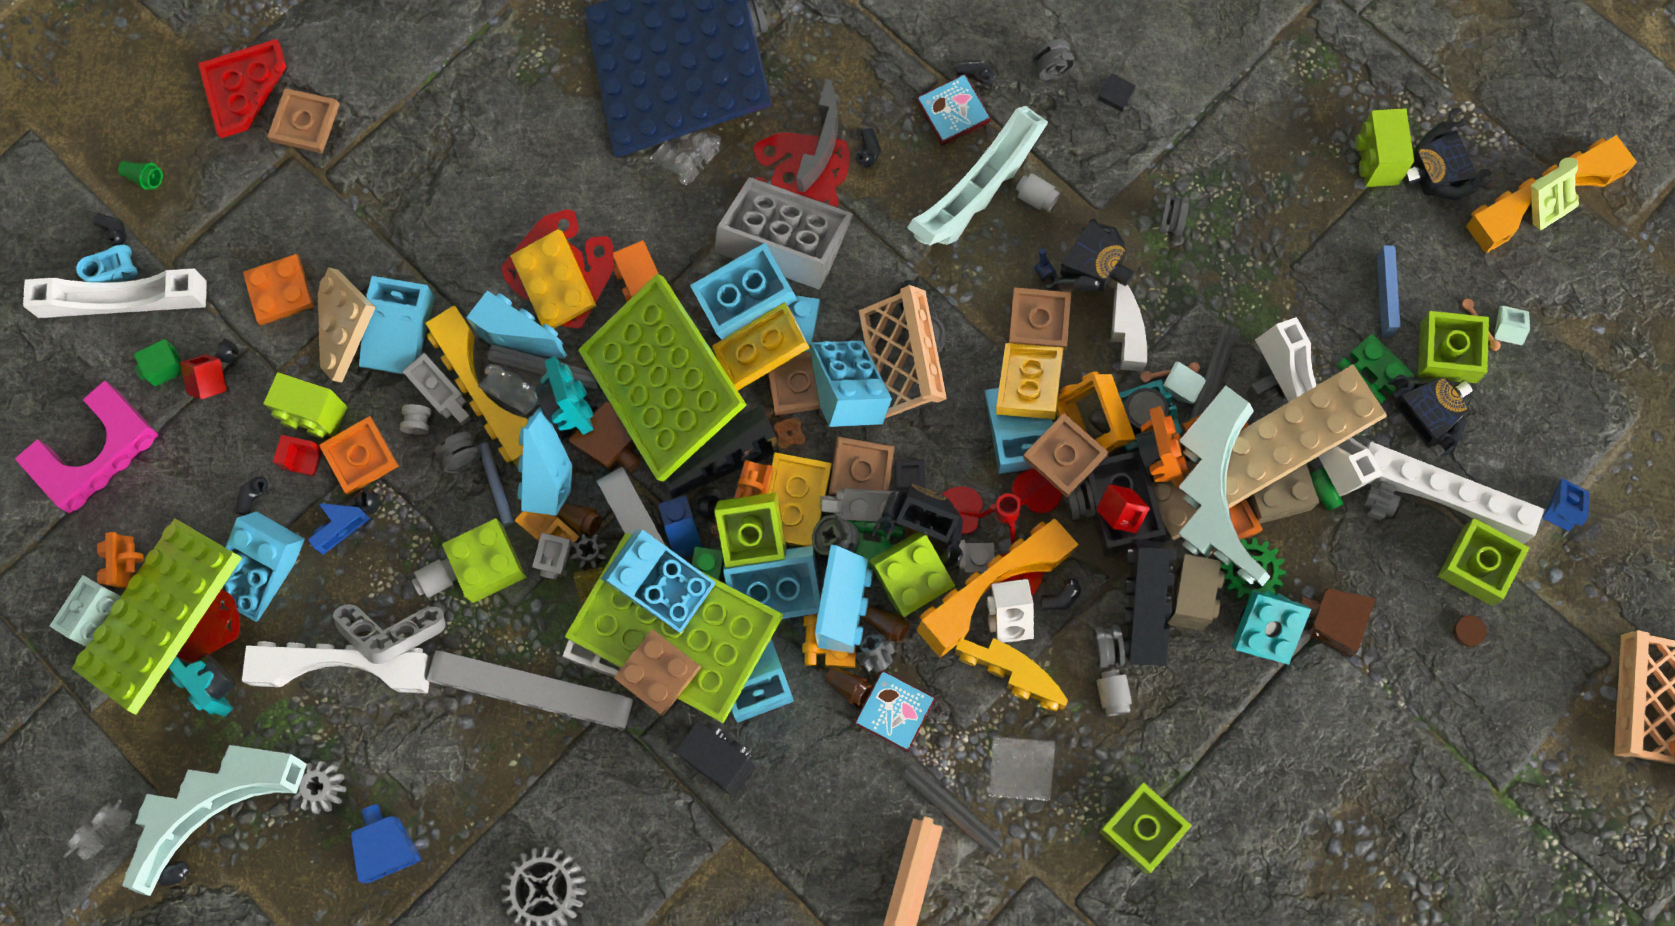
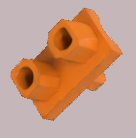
M745 460L734 498L767 494L774 467Z
M116 532L105 533V540L97 544V554L100 558L106 559V568L100 569L97 572V583L123 589L128 587V583L135 573V564L144 561V554L135 552L134 537L119 535Z

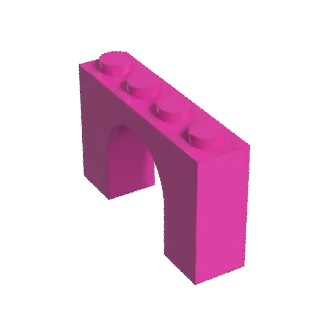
M103 381L83 399L101 419L106 428L105 446L95 460L79 467L67 466L51 447L38 439L15 458L54 504L68 513L81 508L89 496L105 487L114 474L125 469L131 463V459L140 451L148 449L152 445L153 440L159 436L124 396L107 381Z

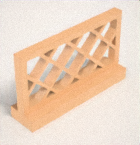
M911 285L901 288V293L859 310L865 346L879 374L885 364L893 368L884 384L888 392L892 391L898 397L893 407L888 408L885 418L931 401L938 403L947 399L926 292ZM903 302L904 311L900 319H897L891 314L896 304ZM879 312L882 314V317L876 329L871 327L869 315ZM889 319L897 323L890 338L882 333ZM903 327L908 329L909 338L905 346L896 342ZM880 337L888 341L881 356L876 353L875 349ZM894 346L902 350L896 364L887 360ZM908 355L913 356L915 362L910 374L901 369ZM899 372L908 377L901 392L892 387ZM913 382L919 384L921 396L911 399L907 394Z
M1639 630L1621 635L1614 755L1622 757L1633 756L1675 765V758L1668 744L1675 740V721L1670 716L1675 712V704L1666 711L1657 699L1666 690L1675 702V689L1672 686L1675 683V676L1667 680L1658 668L1668 661L1675 670V657L1673 656L1675 654L1674 640L1650 636L1648 632ZM1649 644L1656 645L1664 655L1655 663L1648 655ZM1651 673L1654 674L1662 685L1654 693L1646 684L1647 676ZM1649 703L1660 714V717L1652 723L1645 716V707ZM1663 721L1666 722L1674 733L1666 741L1663 740L1655 729ZM1648 733L1658 744V747L1652 752L1643 751V737Z
M924 816L923 821L914 818L912 820L884 926L917 925L943 828L932 824V818Z

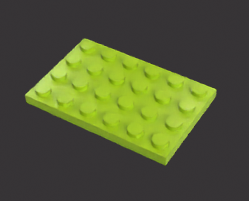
M656 274L578 349L653 475L659 481L664 482L747 405L665 278L659 274Z
M174 518L172 523L163 531L162 537L154 549L147 554L145 562L137 574L130 579L128 587L119 600L112 605L111 614L95 630L93 634L94 640L90 641L86 648L79 653L71 669L123 708L137 714L242 557Z
M626 532L566 633L565 638L621 668L653 629L701 667L677 699L723 724L782 620L783 615L703 573L716 584L682 633H679L601 580L604 573L631 537V534Z

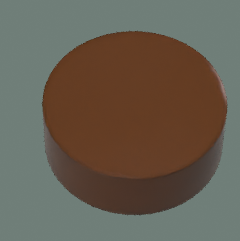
M1472 615L1462 617L1453 627L1454 638L1465 647H1474L1484 641L1487 634L1484 622Z

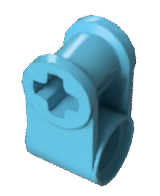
M127 245L113 246L103 252L86 256L78 262L76 267L78 275L85 282H126L138 275V270L133 266L130 258L132 254L131 248ZM95 270H98L95 275L91 276Z

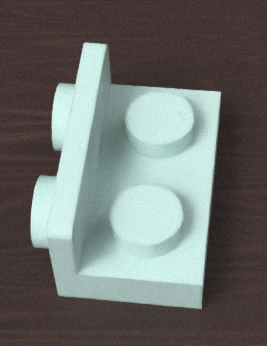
M82 575L50 624V627L67 638L87 646L90 641L94 640L93 634L95 630L111 614L112 605L121 596Z

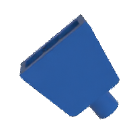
M378 804L368 806L360 811L365 827L351 833L359 882L368 884L422 861L418 850L398 817L389 816L383 819Z

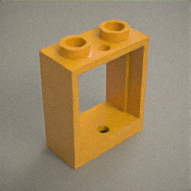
M1097 371L1091 372L1082 377V382L1060 389L1061 393L1058 395L1056 410L1057 418L1065 413L1086 433L1087 431L1076 402L1097 392L1111 431L1095 439V441L1109 453L1136 440L1112 374H1099Z

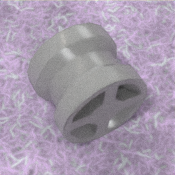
M404 405L401 412L404 415V421L400 423V431L414 435L428 434L429 425L427 424V419L431 416V409L422 405Z

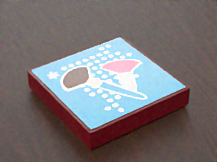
M966 74L916 97L918 106L942 146L991 123L988 111Z
M883 670L877 678L854 724L909 752L936 697Z

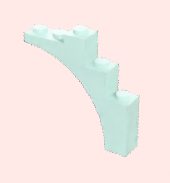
M1027 106L1017 108L990 147L964 178L933 207L912 219L907 228L914 233V237L919 242L928 245L937 242L948 245L957 241L974 213L987 207L1003 181L1013 178L1048 122Z
M1225 386L1179 440L1185 449L1182 453L1193 463L1197 464L1179 486L1185 494L1182 499L1195 510L1199 506L1200 508L1178 534L1185 540L1182 546L1193 555L1197 556L1200 552L1208 558L1216 549L1213 555L1227 566L1232 562L1240 569L1237 574L1251 585L1256 581L1263 586L1270 576L1248 554L1241 544L1231 522L1226 498V474L1231 451L1240 430L1254 410L1248 401Z
M229 745L226 755L221 762L219 773L188 770L180 786L177 799L146 794L135 823L143 827L144 830L138 840L137 848L126 871L122 886L139 894L151 896L161 872L174 852L194 830L216 813L250 797L270 793H297L306 763L292 754Z

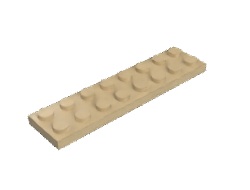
M1354 364L1240 431L1231 451L1226 474L1228 508L1387 417ZM1191 460L1188 461L1191 473L1192 470L1197 466V464L1193 463ZM1172 480L1168 482L1154 481L1152 485L1163 523L1171 537L1175 540L1181 537L1178 533L1198 511L1200 506L1195 510L1182 499L1185 494L1180 488L1176 489Z

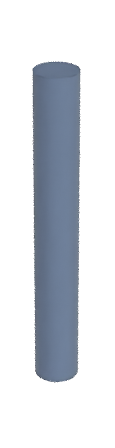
M482 443L478 445V448L481 452V459L502 525L504 527L512 525L514 520L489 443Z

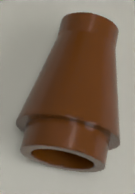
M564 502L556 517L562 519L581 535H594L601 523V515L597 514L596 509Z
M874 605L868 608L866 616H864V621L891 642L900 643L910 628V622L906 621L902 615L877 608Z
M836 666L829 670L825 681L851 705L854 703L858 706L863 704L872 688V685L867 683V678L841 670Z

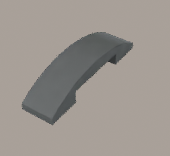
M828 80L825 81L818 104L820 117L825 119L816 153L815 156L803 154L796 178L798 190L801 192H805L822 174L832 156L837 139V103L832 82Z

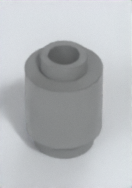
M1033 173L1029 177L1024 175L1016 187V190L1019 191L1018 198L1039 211L1045 210L1049 212L1060 195V192L1055 190V186Z
M448 558L442 561L438 559L415 571L416 578L412 580V583L419 595L425 593L427 598L452 586L453 581L457 580V577Z
M1119 670L1101 673L1102 678L1096 680L1101 707L1105 709L1106 716L1131 712L1129 705L1132 704L1127 676L1120 675Z

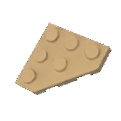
M328 267L325 277L320 281L318 290L320 368L332 381L342 383L376 307L338 269Z

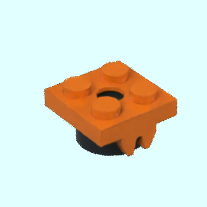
M1161 406L1149 409L1151 420L1140 426L1142 433L1136 434L1138 448L1149 476H1153L1155 482H1168L1172 480L1176 489H1179V486L1186 479L1185 474L1190 473L1189 465L1185 455L1182 456L1181 450H1184V447L1179 442L1181 435L1179 432L1176 433L1171 415L1166 417Z

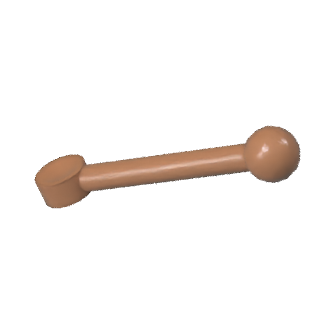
M1465 299L1461 304V308L1464 311H1468L1470 315L1478 316L1473 308L1474 302L1471 299ZM1489 332V349L1497 351L1500 349L1501 344L1498 340H1494Z
M1196 362L1186 366L1196 373L1200 370V365ZM1171 370L1156 373L1144 371L1140 375V381L1147 384L1151 379L1168 376Z

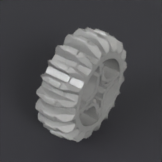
M544 847L541 857L539 850L533 848L531 850V860L527 854L522 853L520 855V859L523 862L522 865L514 861L510 864L516 872L515 874L508 872L504 874L506 879L511 880V884L501 886V890L510 891V896L503 897L502 903L513 904L506 910L508 915L518 912L514 919L515 924L519 925L526 919L524 926H534L535 922L536 926H545V923L547 926H556L555 921L557 920L559 925L567 926V920L564 915L567 914L571 918L577 916L571 907L573 905L576 907L583 906V902L575 899L577 894L585 895L586 890L577 888V884L585 882V877H574L581 867L573 865L569 868L573 857L568 855L561 861L563 851L559 849L551 857V848ZM542 864H553L556 866L552 872H548L542 878L530 872L531 869ZM562 874L567 882L565 900H562L563 898L557 891ZM523 879L530 889L525 905L520 894ZM548 881L546 889L552 897L541 895L539 898L541 890L535 882L546 885ZM544 902H549L558 908L555 912L546 916H536L531 913L535 907L538 908Z

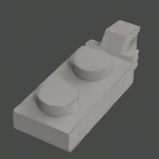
M425 353L402 371L446 419L453 415L462 426L471 420V417L462 408L467 403L463 395Z
M843 488V491H837L836 496H820V509L822 512L835 513L834 515L844 520L877 522L880 518H883L881 514L889 495L893 491Z

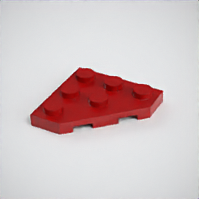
M277 39L198 63L216 132L221 139L248 130L287 66L281 44Z

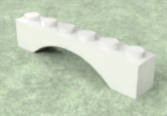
M195 269L166 270L145 279L111 283L80 282L58 278L26 279L23 307L38 318L206 307L207 281Z
M1297 317L1276 324L1255 339L1288 402L1316 386L1311 363V342ZM1352 437L1318 456L1339 496L1359 489L1383 475L1369 448L1360 444Z
M1370 442L1367 448H1369L1383 474L1368 484L1378 487L1379 483L1384 482L1395 486V491L1416 495L1446 505L1489 525L1522 544L1535 537L1544 512L1543 508L1376 443Z
M266 641L257 642V646H246L242 682L251 686L282 687L292 679L312 670L324 667L346 666L359 668L375 674L397 692L428 693L429 681L426 679L432 658L423 653L421 648H412L386 663L373 664L353 645H346L345 650L334 649L335 646L330 644H316V648H305V644L287 643V647H276V643Z

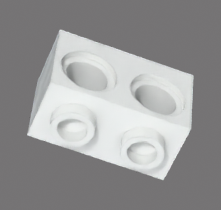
M1028 579L992 584V596L987 597L990 633L996 632L997 640L1003 643L1034 639L1033 600Z

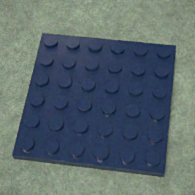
M605 0L584 8L612 150L617 158L772 106L748 0Z

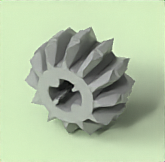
M319 761L316 767L311 763L306 764L307 773H303L298 787L300 791L293 796L295 801H302L301 809L307 811L311 808L312 813L319 814L322 808L326 812L332 811L331 801L337 804L342 802L337 794L338 792H345L346 787L338 784L345 777L343 774H336L337 766L331 764L327 767L324 761ZM322 783V791H315L316 784L321 785Z

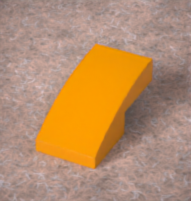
M522 511L514 520L537 541L540 540L541 533L572 540V543L580 537L554 515Z

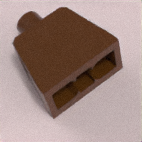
M606 401L590 418L594 430L583 435L578 429L568 441L574 450L608 472L613 471L620 464L631 473L639 466L641 459L632 452L636 448L635 443L612 405Z
M1325 589L1320 594L1318 601L1305 596L1300 598L1299 603L1307 605L1311 609L1309 618L1312 619L1308 628L1310 635L1346 656L1352 657L1358 653L1376 600L1375 598L1333 589Z

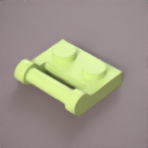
M1574 158L1562 159L1557 169L1539 178L1531 185L1533 225L1540 231L1575 209L1579 204L1578 194L1575 193V173L1578 171V162Z

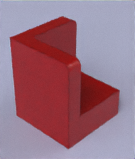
M205 354L180 362L188 395L204 399L226 391L219 358Z
M281 435L272 462L282 470L315 476L322 450L315 442Z
M1111 484L1108 485L1097 506L1099 514L1113 529L1133 533L1138 532L1150 509L1134 490Z

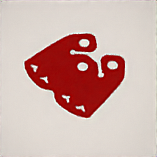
M777 133L754 145L753 151L755 156L763 166H771L785 157L786 153L792 154L790 159H786L775 167L771 180L773 186L822 203L830 199L827 205L838 208L839 200L835 189L846 179L850 162L849 149L845 140L836 139L832 156L826 168L814 184L805 192L798 190L797 174L803 154L815 156L820 136ZM766 146H773L776 152L773 156L768 157L764 154L763 151ZM839 148H841V158H839V156L835 154V152L838 151ZM840 168L839 171H837V177H834V173L832 172V170ZM788 172L793 173L795 176V180L790 184L783 181V175ZM754 178L756 180L767 183L766 180L763 178Z
M565 209L544 216L520 242L512 254L557 230L558 222L561 219L569 221V228L563 231L565 238H573L579 229L575 212ZM608 236L592 237L586 242L588 265L591 266L588 272L584 270L585 264L582 252L568 242L595 304L614 268L613 243ZM598 245L605 248V254L601 258L595 257L593 253L594 248ZM509 256L501 266L502 274L508 285L520 297L530 300L525 288L522 287L523 283L518 272H516V279L513 278V273L509 272L510 269L516 270L511 256ZM592 309L575 317L576 321L571 319L562 324V326L575 329L582 328Z
M222 589L219 591L176 655L177 657L192 664L204 653L211 654L238 638L240 619L236 603L231 594ZM222 600L224 601V606L227 607L228 610L220 609L222 605ZM230 620H232L231 628L233 631L226 628Z

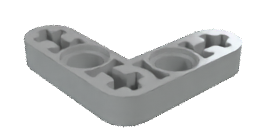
M355 605L340 606L333 613L337 631L373 664L386 663L438 635L445 629L444 613L438 607L424 608L385 630H382ZM364 631H369V632H371L370 634H368V635H366V636H361V637L356 636V635H357L358 633H360V632H364ZM403 633H413L411 636L406 638L398 637L400 634Z

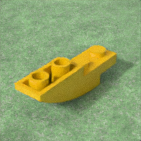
M994 638L989 649L964 639L957 644L955 654L960 656L959 660L971 666H976L977 663L988 667L987 671L998 677L1004 678L1005 674L1011 676L1007 688L1012 690V695L1023 700H1028L1029 697L1041 701L1039 704L1041 707L1057 712L1058 708L1064 710L1068 700L1053 679L1034 661L1013 647Z

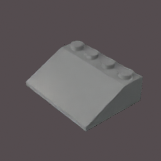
M749 177L717 226L714 252L737 259L766 243L785 278L820 290L832 267L853 213Z

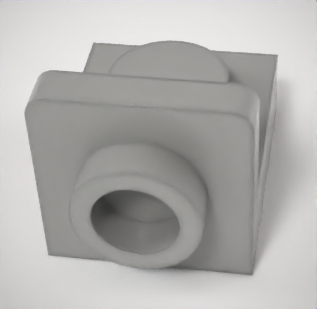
M541 533L532 566L535 569L541 570L539 576L557 580L558 575L566 577L568 571L565 570L572 540Z
M961 540L958 546L961 548L963 556L954 565L959 566V575H973L977 571L983 574L988 570L987 564L994 559V543H965V540Z

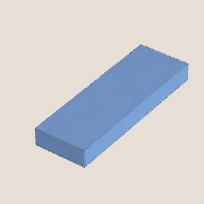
M1383 246L1377 255L1382 337H1392L1400 328L1396 251L1394 246Z

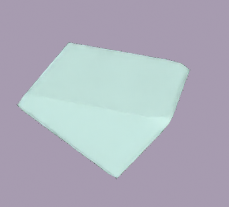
M1500 306L1494 333L1495 339L1518 345L1524 344L1530 331L1529 312Z
M1175 362L1163 387L1177 401L1193 404L1206 380L1180 362Z

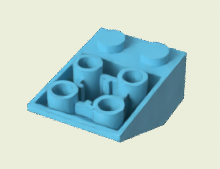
M372 276L366 298L376 308L361 339L359 366L405 375L402 371L421 356L428 328L425 323L430 320L435 296L428 285Z
M487 290L466 317L477 335L490 345L495 344L535 356H555L556 358L563 359L567 356L562 347L563 342L557 338L558 333L547 324L540 326L534 322L535 317L523 308L520 311L516 310L511 306L512 302L500 293L495 296Z
M810 342L809 348L819 404L829 427L883 424L892 398L864 342Z
M999 388L984 390L998 474L1032 469L1033 467L1023 459V455L1053 425L1052 419L996 415Z
M539 407L534 415L529 417L528 423L525 427L521 428L519 434V444L523 445V455L520 456L518 471L522 473V482L519 483L517 497L522 500L521 511L556 516L571 492L572 464L551 421L547 418L542 407Z
M257 511L238 517L235 521L225 548L242 557V559L221 588L232 595L238 612L255 622L259 621L295 565L305 540L303 537Z
M639 529L633 532L601 578V580L679 633H682L716 584L647 532Z
M770 639L731 709L737 723L794 702L772 639Z

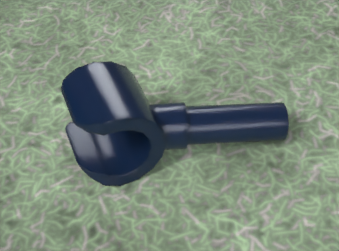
M1040 248V260L1034 266V270L1041 280L1045 281L1046 276L1051 273L1056 274L1057 271L1047 259L1046 249Z

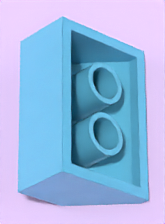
M766 243L690 285L721 340L785 302L789 305L798 300Z
M813 545L787 549L785 559L729 568H725L724 564L723 571L726 585L780 612L783 615L782 619L817 614L819 612L821 592Z
M831 545L815 637L818 648L854 654L855 645H861L863 627L858 626L860 615L866 616L868 598L863 597L865 587H871L873 569H869L867 558L836 545Z

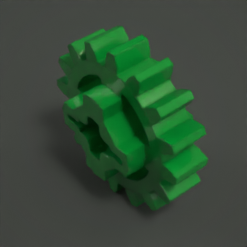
M1253 537L1250 544H1247L1244 538L1241 539L1240 542L1247 552L1261 555L1250 556L1266 572L1267 565L1269 564L1271 577L1263 586L1256 581L1251 585L1238 574L1234 577L1232 562L1228 566L1223 563L1220 570L1225 571L1224 582L1229 584L1225 591L1227 593L1232 590L1237 592L1235 595V600L1237 601L1242 596H1246L1247 604L1253 590L1265 593L1267 590L1275 595L1274 588L1279 589L1283 585V582L1278 578L1284 577L1286 571L1279 569V566L1285 562L1284 559L1275 558L1279 550L1276 548L1269 551L1267 549L1269 542L1265 541L1260 546L1255 537ZM1243 585L1254 586L1255 589H1249Z

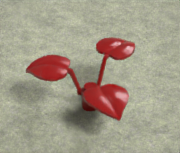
M1034 468L1024 471L1015 479L1012 486L1013 494L1006 493L1001 495L997 499L996 505L992 504L984 512H981L983 507L982 498L972 488L955 487L941 494L949 498L957 512L962 516V535L972 533L977 529L978 518H985L995 512L1000 522L1009 525L1011 545L1016 542L1015 521L1019 517L1020 507L1027 504L1029 510L1034 513H1048L1059 505L1062 493ZM1004 553L1001 556L1005 557L1009 553ZM1043 572L1018 574L999 583L1028 579L1031 595L1033 596L1040 587Z

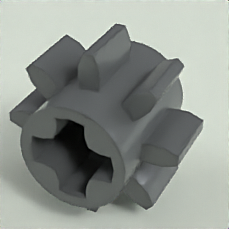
M1384 482L1379 483L1378 488L1371 485L1363 501V506L1370 508L1367 515L1378 520L1384 519L1385 515L1392 517L1400 501V496L1393 494L1396 487Z
M582 534V540L578 544L572 543L577 553L573 554L571 558L574 562L582 560L580 568L583 571L587 566H592L597 571V565L601 561H608L603 555V551H606L608 546L606 543L598 545L600 538L597 534L592 539ZM592 548H593V549L595 550V554H594V555L589 554V555L586 557V555L584 554V552H585L586 550H587V551H591Z
M869 635L861 641V645H858L861 652L857 653L856 657L860 665H864L868 672L871 670L876 672L883 671L893 662L890 655L895 652L891 641H887L884 635L880 637L878 635Z

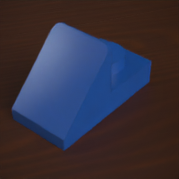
M1561 478L1543 518L1570 531L1575 524L1583 526L1589 517V491Z
M686 495L658 504L664 522V529L674 553L684 559L693 556L695 546L703 548Z
M319 504L331 522L319 526L308 541L314 549L324 555L370 520V517L359 507Z

